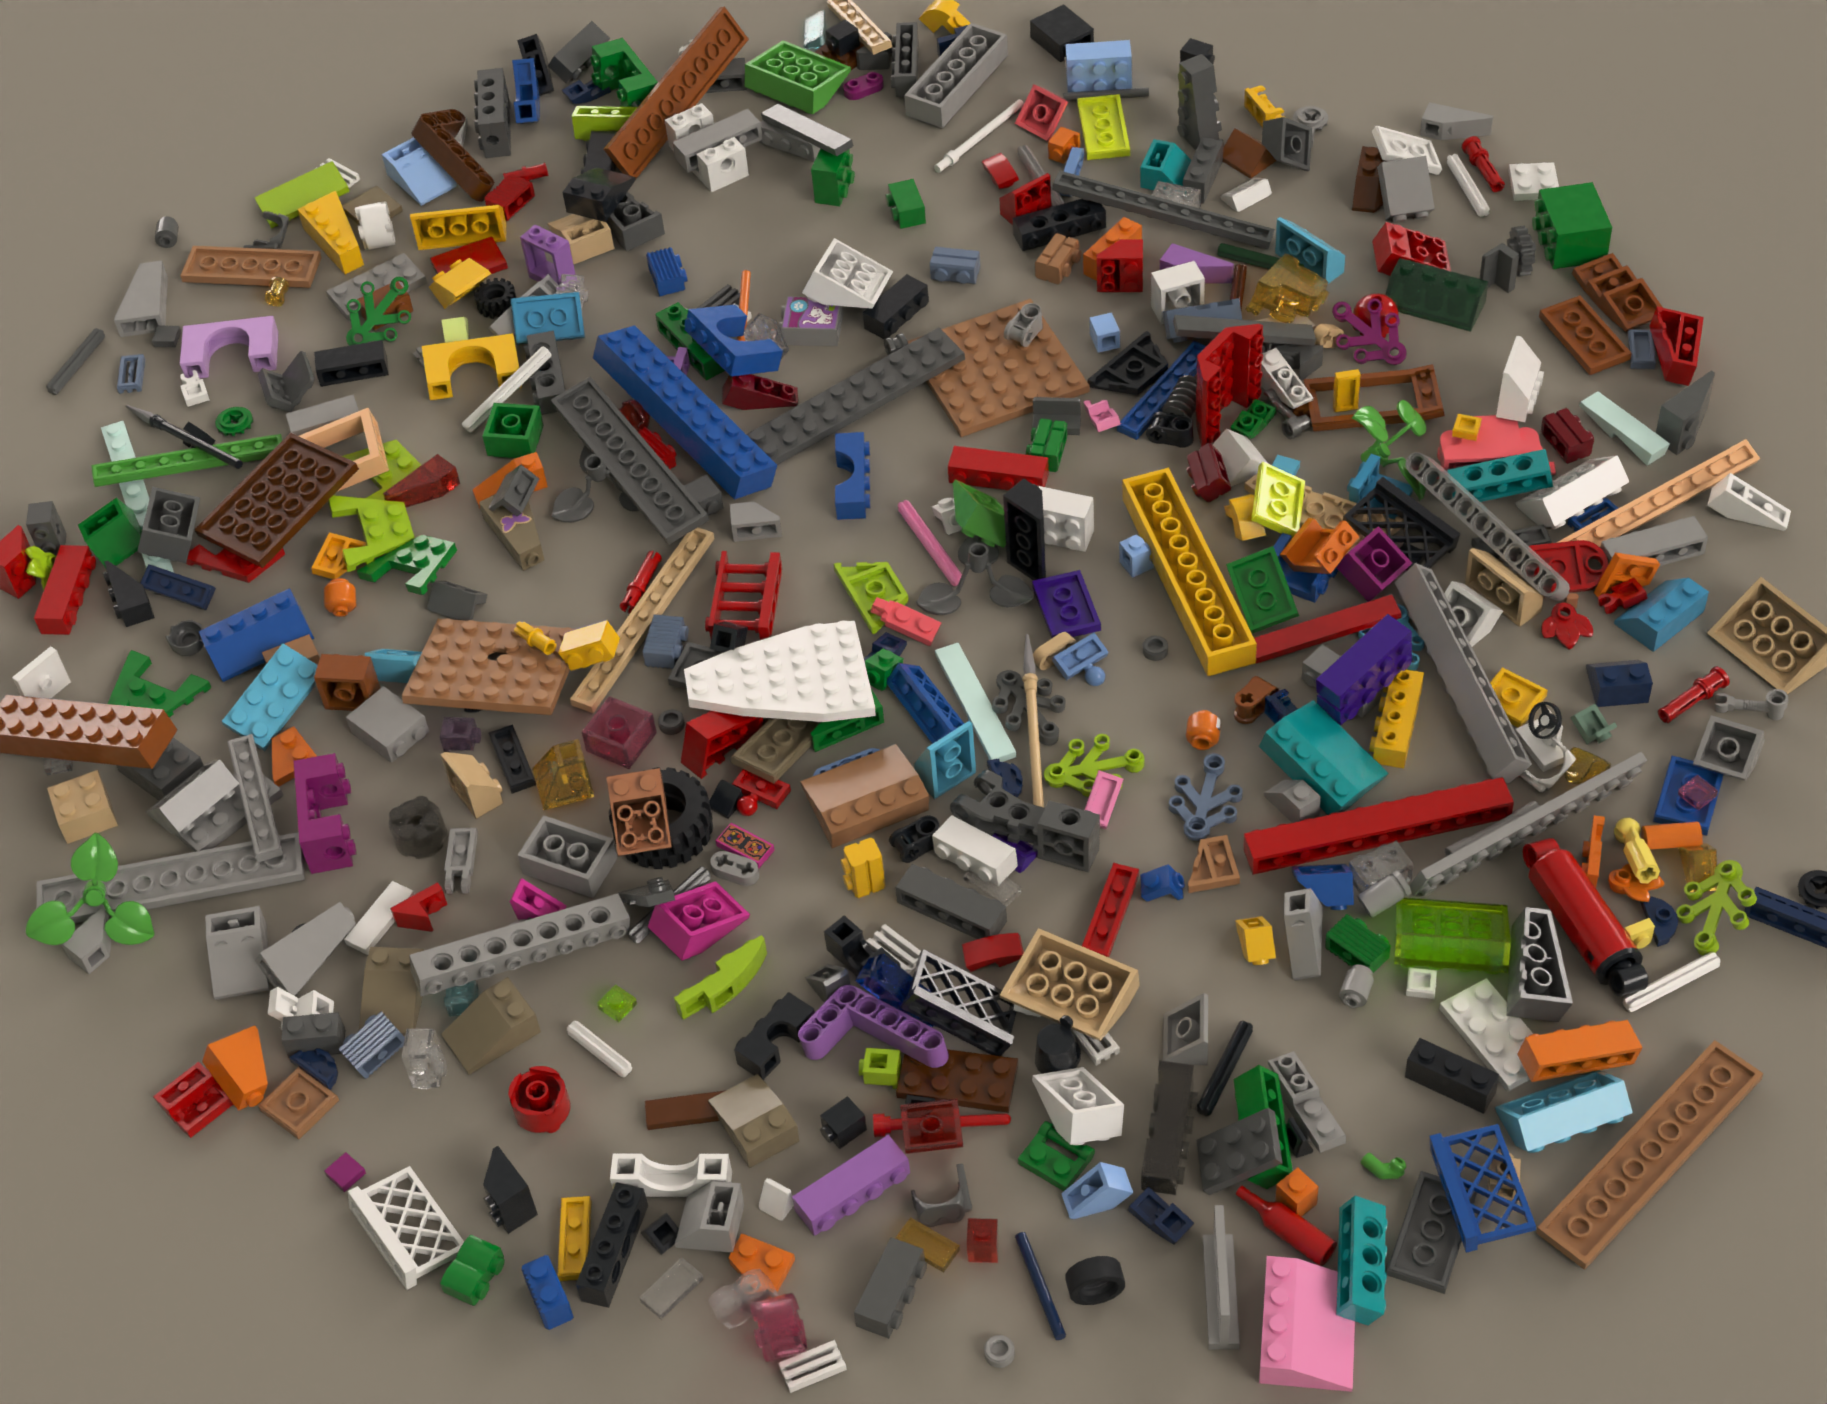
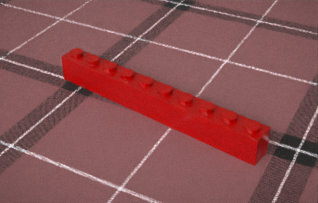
M1503 777L1486 779L1478 783L1462 784L1455 788L1435 790L1431 793L1408 796L1391 802L1384 801L1377 805L1357 807L1354 810L1340 813L1334 812L1326 816L1307 818L1290 824H1280L1276 827L1262 830L1256 829L1244 833L1243 850L1252 875L1500 821L1512 814L1514 801Z

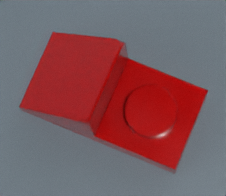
M437 882L391 907L390 910L397 927L432 932L433 928L428 915L439 911L448 904L443 889Z

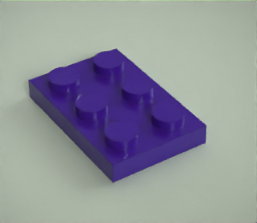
M1080 570L1032 581V588L1051 639L1062 632H1067L1072 637L1101 631V622Z

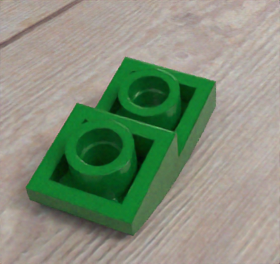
M1255 399L1247 411L1242 410L1230 428L1232 431L1252 439L1276 415V407Z

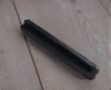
M1244 1020L1238 1023L1197 1104V1112L1205 1116L1212 1114L1253 1032V1025L1251 1023H1247Z

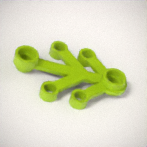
M1098 734L1094 738L1093 748L1080 765L1071 766L1076 757L1083 755L1085 751L1084 742L1080 739H1073L1069 742V751L1059 763H1053L1046 767L1044 779L1053 788H1061L1067 785L1080 791L1085 797H1089L1092 789L1085 788L1093 787L1098 770L1105 771L1124 767L1128 772L1136 773L1144 768V755L1138 749H1130L1124 756L1097 761L1100 755L1110 747L1109 736ZM1111 774V775H1114V776H1117V777L1122 778V777H1121L1120 775H1118V774ZM1083 775L1089 779L1081 781L1075 776Z
M1723 861L1715 868L1714 875L1700 883L1695 881L1689 882L1684 887L1687 898L1695 901L1700 899L1704 892L1717 886L1715 893L1692 906L1684 904L1676 910L1679 921L1688 924L1696 916L1710 909L1703 931L1699 932L1694 939V946L1702 956L1710 952L1716 953L1719 949L1715 932L1723 909L1730 917V921L1735 929L1743 930L1749 925L1746 913L1740 911L1728 896L1730 887H1733L1738 893V899L1743 906H1752L1757 901L1754 890L1746 887L1741 880L1743 869L1737 861ZM1697 889L1696 892L1690 893V891ZM1751 895L1748 899H1743L1745 896ZM1690 912L1688 915L1682 916L1684 913ZM1743 918L1741 922H1736V920Z

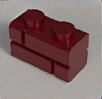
M1564 408L1542 418L1541 433L1567 464L1577 461L1578 458L1582 459L1590 456L1594 444V436L1591 431H1586L1583 428L1577 415H1573L1567 408Z
M1208 443L1199 448V451L1196 450L1187 455L1189 466L1186 467L1187 473L1194 480V484L1191 485L1193 492L1197 497L1201 496L1209 503L1217 499L1219 495L1229 492L1232 488L1222 455L1212 443Z

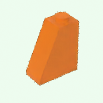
M254 1025L208 1044L202 1062L238 1111L248 1106L254 1107L258 1105L264 1098L268 1081L257 1027Z

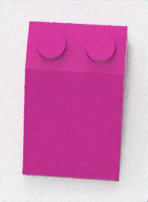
M714 881L674 896V901L655 905L648 928L683 961L703 953L746 921L750 914Z

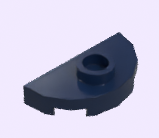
M1000 759L987 760L988 769L1003 777V789L1018 797L1023 787V778L1019 768L1013 763L1000 762Z
M1650 896L1649 902L1640 901L1646 919L1650 918L1655 925L1653 937L1657 947L1667 944L1670 938L1675 935L1678 927V918L1671 905L1662 899Z
M316 1048L306 1052L301 1050L289 1057L291 1063L305 1071L329 1090L335 1085L338 1076L337 1065L334 1058L328 1052Z

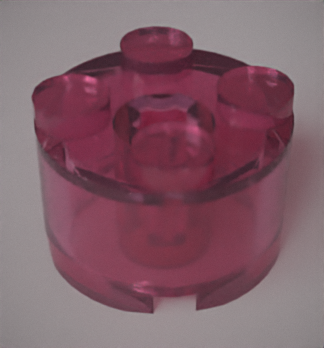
M793 1292L750 1304L754 1321H758L759 1329L754 1330L758 1348L762 1347L766 1362L807 1352L804 1323L797 1312L800 1309Z

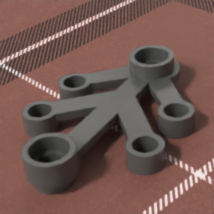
M1006 670L997 676L996 683L1000 692L998 697L993 699L992 709L997 714L1005 713L1008 710L1009 695L1013 694L1016 701L1011 714L1006 716L1005 726L1010 731H1017L1021 727L1023 710L1027 712L1026 693L1023 691L1024 682L1020 674L1012 670ZM1046 678L1038 680L1037 693L1042 696L1051 694L1052 682ZM1055 695L1051 699L1036 696L1038 707L1051 709L1056 713L1065 710L1066 700L1063 696ZM1037 708L1039 741L1044 745H1053L1059 739V728L1055 723L1047 721Z

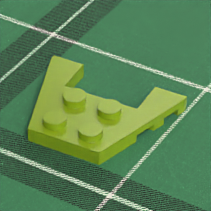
M397 440L383 443L389 471L370 478L380 490L366 497L367 499L394 501V496L401 489L405 490L423 472L422 465ZM366 448L343 455L342 457L354 461L370 453L369 449Z
M333 495L328 500L332 518L358 515L366 546L343 549V558L347 572L356 570V566L362 563L369 564L376 557L387 554L415 538L404 502Z

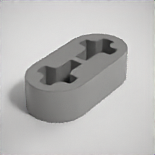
M719 851L711 857L712 872L718 878L743 886L753 885L759 879L758 865L752 859L728 851Z

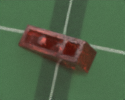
M437 454L384 492L383 495L387 501L404 502L405 507H410L443 497L458 486L460 480L456 467Z

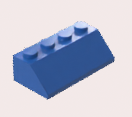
M290 588L199 631L204 646L223 682L264 663L265 660L262 654L264 651L308 634L311 639H314L302 609Z

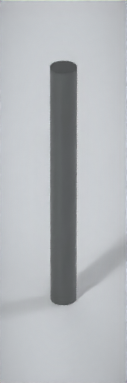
M1149 88L1063 93V99L1066 101H1077L1078 98L1120 94V98L1149 96Z

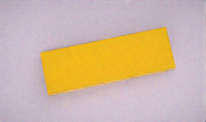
M590 1196L561 1198L557 1274L559 1281L578 1280L590 1250L592 1204Z

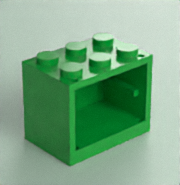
M1593 182L1539 190L1538 199L1534 202L1536 215L1532 218V226L1534 231L1537 230L1539 244L1540 246L1543 245L1545 259L1550 261L1552 269L1580 266L1608 255L1612 225Z

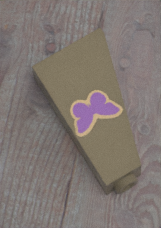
M495 495L479 502L483 519L523 571L544 561L529 501L519 516H515L502 505L494 511L488 509Z

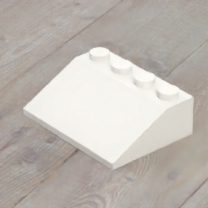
M834 238L813 271L802 293L809 300L824 305L873 309L893 271Z

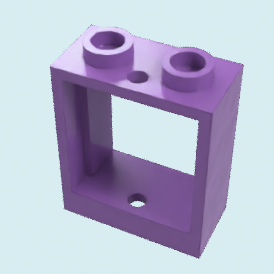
M533 225L520 237L529 278L538 282L549 275L564 290L563 293L577 281L568 240L537 225ZM545 252L552 255L553 263L546 260Z

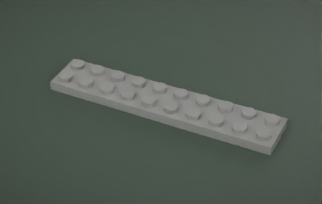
M1639 752L1424 868L1409 885L1412 896L1414 897L1419 893L1423 896L1430 894L1437 889L1436 885L1444 881L1445 884L1454 881L1460 876L1459 872L1464 869L1467 872L1476 869L1482 864L1480 861L1486 857L1489 860L1498 857L1504 852L1502 849L1508 845L1511 848L1517 847L1526 840L1524 837L1530 833L1533 837L1539 835L1547 829L1546 825L1552 821L1557 825L1569 817L1568 813L1575 810L1576 813H1579L1589 807V802L1596 798L1598 801H1601L1612 793V789L1618 787L1621 790L1633 782L1632 779L1642 772L1640 768L1647 759L1642 752Z
M299 832L279 836L284 855L257 862L252 841L118 866L114 878L103 882L106 886L105 898L114 912L119 904L126 901L138 902L148 910L305 880L303 851L299 844ZM74 874L37 881V908L48 901H61L66 906L67 912L71 911L79 899L83 897L84 887L91 880H81ZM84 903L70 918L74 923L84 922L91 915H94L101 908L105 909L102 904L93 907Z

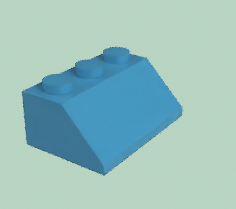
M1690 578L1666 580L1647 594L1648 599L1633 605L1615 619L1614 624L1654 652L1705 611L1709 591Z

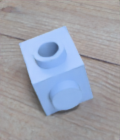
M1112 312L1089 317L1090 336L1097 352L1120 348V330Z

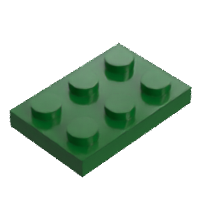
M1274 546L1226 564L1252 634L1300 616Z

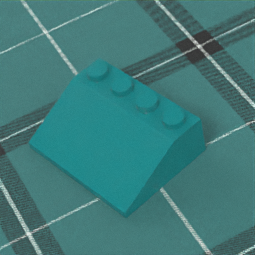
M1314 700L1277 722L1265 732L1259 745L1292 780H1304L1321 796L1320 808L1327 815L1334 812H1345L1389 774Z

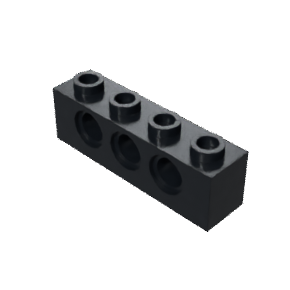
M1083 199L1013 218V235L1022 251L1048 245L1056 233L1064 235L1066 238H1073L1106 228V210L1103 205Z
M616 1182L576 1283L581 1302L610 1307L648 1208L644 1188Z

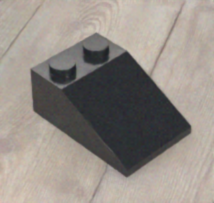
M597 167L572 178L562 192L566 212L606 222L636 179L634 176Z

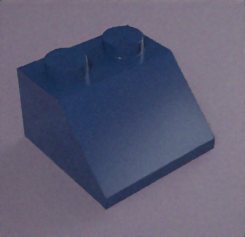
M1628 660L1586 664V671L1597 707L1649 703L1653 682L1646 662Z

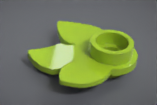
M30 546L25 549L26 554L31 559L26 572L29 575L41 578L44 590L56 556L52 553H45L39 547Z

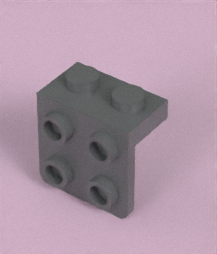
M303 351L297 354L282 375L264 368L258 373L267 405L287 412H291L301 402L304 394L314 384L311 366L306 352Z

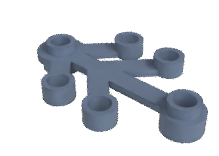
M1217 753L1209 754L1204 758L1206 777L1201 795L1191 785L1188 776L1179 775L1175 778V790L1179 793H1184L1197 810L1195 815H1193L1185 806L1184 798L1178 795L1172 796L1169 799V810L1174 814H1179L1185 822L1184 834L1191 840L1200 841L1205 839L1210 834V828L1222 822L1230 824L1237 819V809L1232 805H1226L1221 809V812L1206 818L1208 811L1228 801L1237 803L1241 801L1243 790L1239 785H1230L1227 790L1212 797L1216 779L1225 769V760L1223 756ZM1226 813H1232L1233 815L1227 816V815H1225V814H1226Z

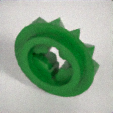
M231 407L222 411L217 416L215 424L218 432H222L225 436L232 434L235 437L237 433L244 434L245 429H251V423L254 421L248 409L244 407Z

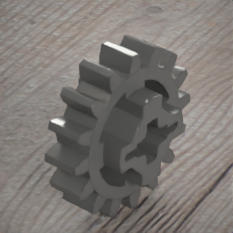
M1525 225L1512 227L1509 232L1510 238L1507 239V246L1519 254L1517 277L1531 275V271H1533L1532 264L1536 261L1535 242L1532 241L1530 234H1528V228H1525Z

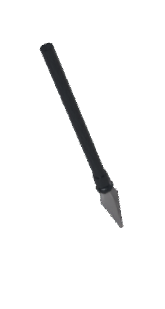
M126 405L129 410L144 422L149 423L151 427L164 430L236 469L242 467L243 462L238 458L168 423L160 415Z

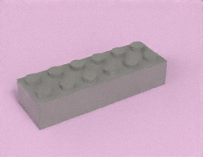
M970 23L904 95L906 116L943 128L1008 56L1007 34Z

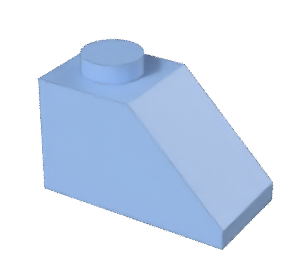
M1099 1162L1061 1194L1069 1218L1077 1219L1114 1209L1129 1197L1133 1190L1125 1168Z

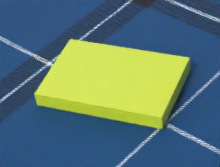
M1262 462L1258 466L1251 520L1280 534L1291 535L1293 538L1300 529L1305 480Z

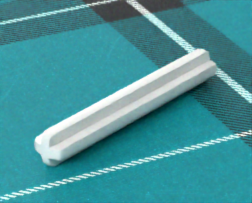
M1457 154L1449 155L1447 157V164L1479 217L1487 216L1490 208Z
M1710 952L1648 984L1645 990L1625 996L1622 1002L1623 1006L1628 1012H1634L1718 968L1721 960L1715 952Z

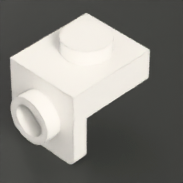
M944 498L937 505L932 506L934 516L942 521L946 534L950 535L962 529L956 522L954 498Z

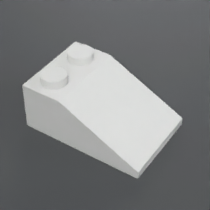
M1084 1067L1033 1075L1032 1081L1056 1131L1070 1145H1082L1085 1142L1095 1140L1106 1141L1112 1137L1122 1136L1124 1104Z

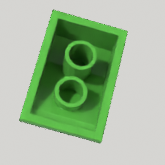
M955 479L953 482L956 522L962 527L961 532L972 538L977 535L982 538V542L991 547H994L996 544L1004 548L1006 545L1004 507L994 497Z

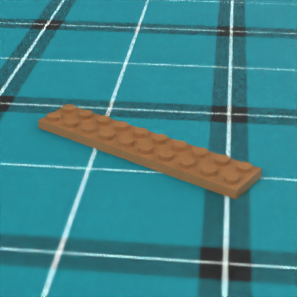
M1714 1040L1537 1227L1536 1234L1585 1270L1762 1080L1764 1073Z

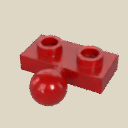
M745 769L740 772L732 785L740 788L743 795H745L737 802V809L743 816L755 814L758 809L757 801L778 809L791 792L790 784L781 780L772 783Z

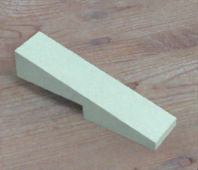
M1597 391L1579 404L1611 438L1617 435L1646 466L1665 455L1670 445L1669 442Z

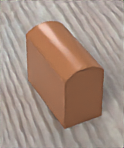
M1569 593L1564 603H1569L1576 609L1579 595L1577 593Z

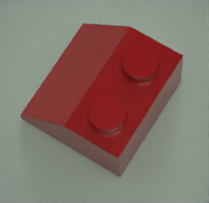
M19 525L0 541V589L17 599H20L36 584V577L26 572L31 559L26 554L25 549L30 547V544L22 527Z

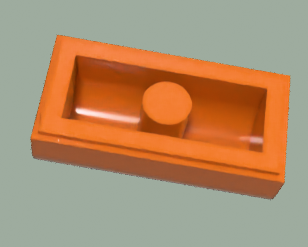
M1699 822L1645 825L1641 828V839H1644L1650 850L1703 845L1702 830Z

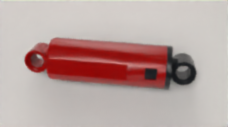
M1553 838L1525 844L1522 853L1524 862L1530 869L1528 877L1599 983L1609 985L1616 996L1645 990L1648 986V975L1645 968L1641 965L1643 960L1642 954L1571 852L1560 849L1558 843Z

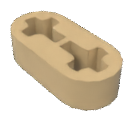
M1319 324L1314 329L1315 344L1323 345V348H1336V339L1339 335L1344 334V332L1333 324Z
M1067 632L1059 633L1034 651L1035 665L1041 670H1046L1055 665L1052 662L1053 657L1077 643L1076 640Z

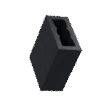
M1063 4L1030 20V38L1059 62H1062L1066 57V44L1094 42V28Z

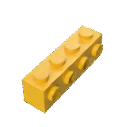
M1401 670L1394 677L1392 683L1383 688V692H1386L1387 695L1386 697L1381 696L1379 712H1382V716H1376L1374 732L1378 733L1377 737H1371L1369 752H1374L1373 758L1381 765L1403 769L1405 767L1422 692L1424 672Z

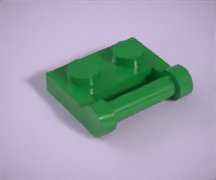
M1045 1121L1040 1126L1036 1136L1018 1157V1164L1060 1190L1065 1191L1076 1181L1092 1160L1095 1149L1089 1145H1070L1054 1129L1053 1124ZM1050 1139L1079 1157L1076 1161H1073L1045 1143Z

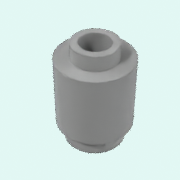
M1353 965L1347 971L1339 997L1348 1007L1357 1008L1366 1004L1374 982L1373 972L1368 967Z

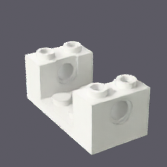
M701 103L665 119L669 147L674 151V141L714 124L713 114ZM735 137L728 139L717 147L708 148L698 153L699 168L692 171L712 193L749 176L745 148Z

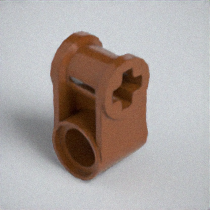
M1254 676L1235 695V704L1237 705L1234 710L1235 720L1242 724L1253 723L1266 709L1275 703L1279 696V688L1258 676Z

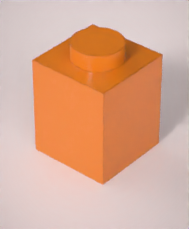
M1297 1167L1276 1184L1275 1202L1285 1204L1302 1217L1317 1205L1319 1186Z

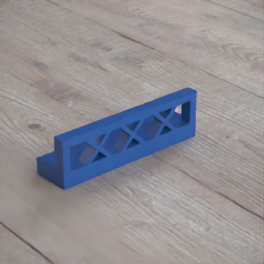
M898 663L887 679V685L932 744L965 724L920 666Z

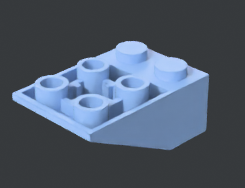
M414 137L382 154L387 175L421 206L457 187L455 180Z

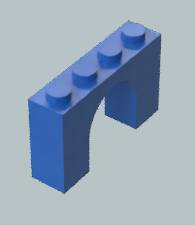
M736 304L688 310L684 330L730 376L779 370L783 350L771 339L739 341L729 338L743 336L747 315Z

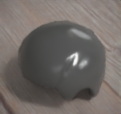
M193 620L181 621L175 626H171L166 640L175 653L181 656H191L198 653L204 646L199 631L204 628Z

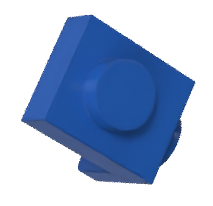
M1169 864L1140 874L1141 897L1146 902L1167 894L1173 895L1177 900L1183 899L1184 879Z

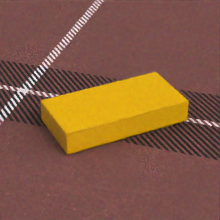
M1359 369L1335 373L1334 412L1358 409L1361 376Z

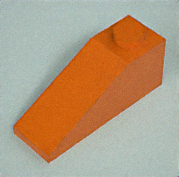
M537 452L513 459L472 489L479 509V502L495 495L504 477L519 465H523L539 478L534 491L547 488L544 469Z

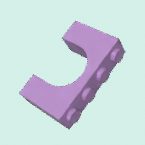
M266 316L183 326L180 366L185 378H191L193 370L197 371L199 378H208L209 363L213 353L219 348L233 343L249 346L248 357L253 372H260L262 368L276 370L278 329L274 317Z

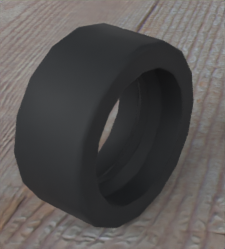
M1110 1256L1086 1258L1071 1266L1065 1274L1070 1299L1080 1305H1096L1107 1302L1121 1294L1125 1288V1279L1120 1262Z

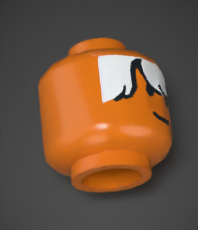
M1201 710L1191 714L1187 721V741L1199 750H1207L1215 746L1220 738V719L1208 710Z

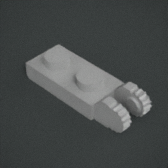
M450 828L444 868L446 894H453L454 876H462L460 885L462 893L470 892L478 838L477 828Z

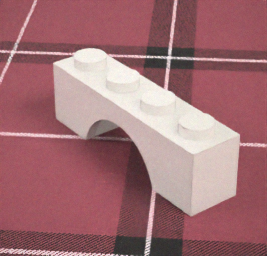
M613 1154L610 1174L612 1188L614 1189L616 1182L644 1188L646 1197H687L711 1181L731 1182L732 1180L729 1154H699L694 1161L683 1165L659 1164L647 1159L643 1154Z

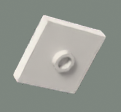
M51 646L12 677L20 695L26 697L51 699L71 683L57 650Z

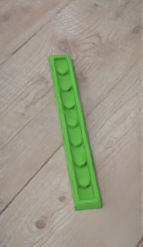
M281 434L213 446L238 458L242 462L265 459L282 442ZM191 448L91 465L94 486L99 487L229 464L198 448Z

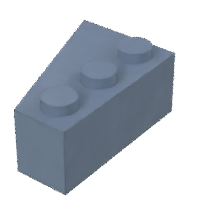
M1239 298L1163 311L1167 339L1173 338L1174 343L1188 340L1187 337L1176 336L1173 324L1174 315L1242 320Z

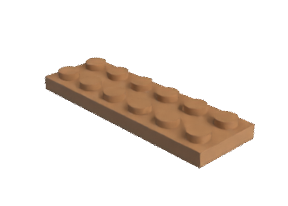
M193 246L180 276L182 282L310 288L322 257L320 251Z

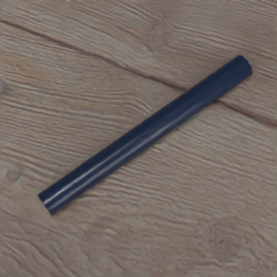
M1020 1232L1015 1235L1018 1247L1055 1340H1062L1066 1337L1065 1330L1025 1232Z

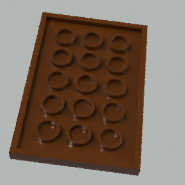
M290 433L194 530L199 537L263 568L359 468L355 462Z

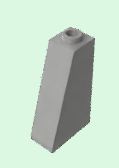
M162 261L140 263L114 317L120 337L155 333L158 325L165 326L168 276Z
M339 902L262 951L255 962L274 988L279 987L296 997L350 933L356 924L354 915L348 907L344 908L342 903Z

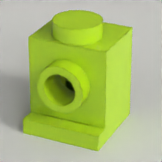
M866 1048L865 1059L860 1058L859 1076H863L864 1084L887 1085L897 1089L902 1066L900 1050Z

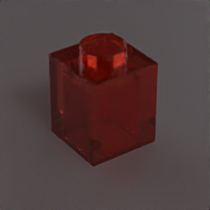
M968 1218V1262L998 1263V1219Z

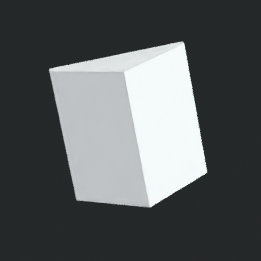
M1227 428L1213 444L1222 455L1231 487L1251 479L1258 473V466L1262 462L1267 463L1246 436Z

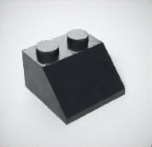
M496 1146L492 1150L483 1183L487 1194L483 1199L490 1210L489 1215L497 1227L502 1225L509 1234L537 1216L538 1213L529 1186L500 1147Z

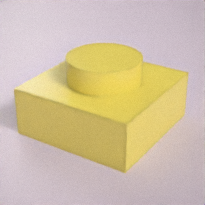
M1650 918L1625 927L1624 930L1636 947L1641 949L1652 941L1655 925Z

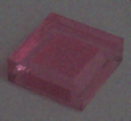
M1696 775L1683 785L1678 792L1680 797L1698 811L1717 797L1718 790L1699 775Z

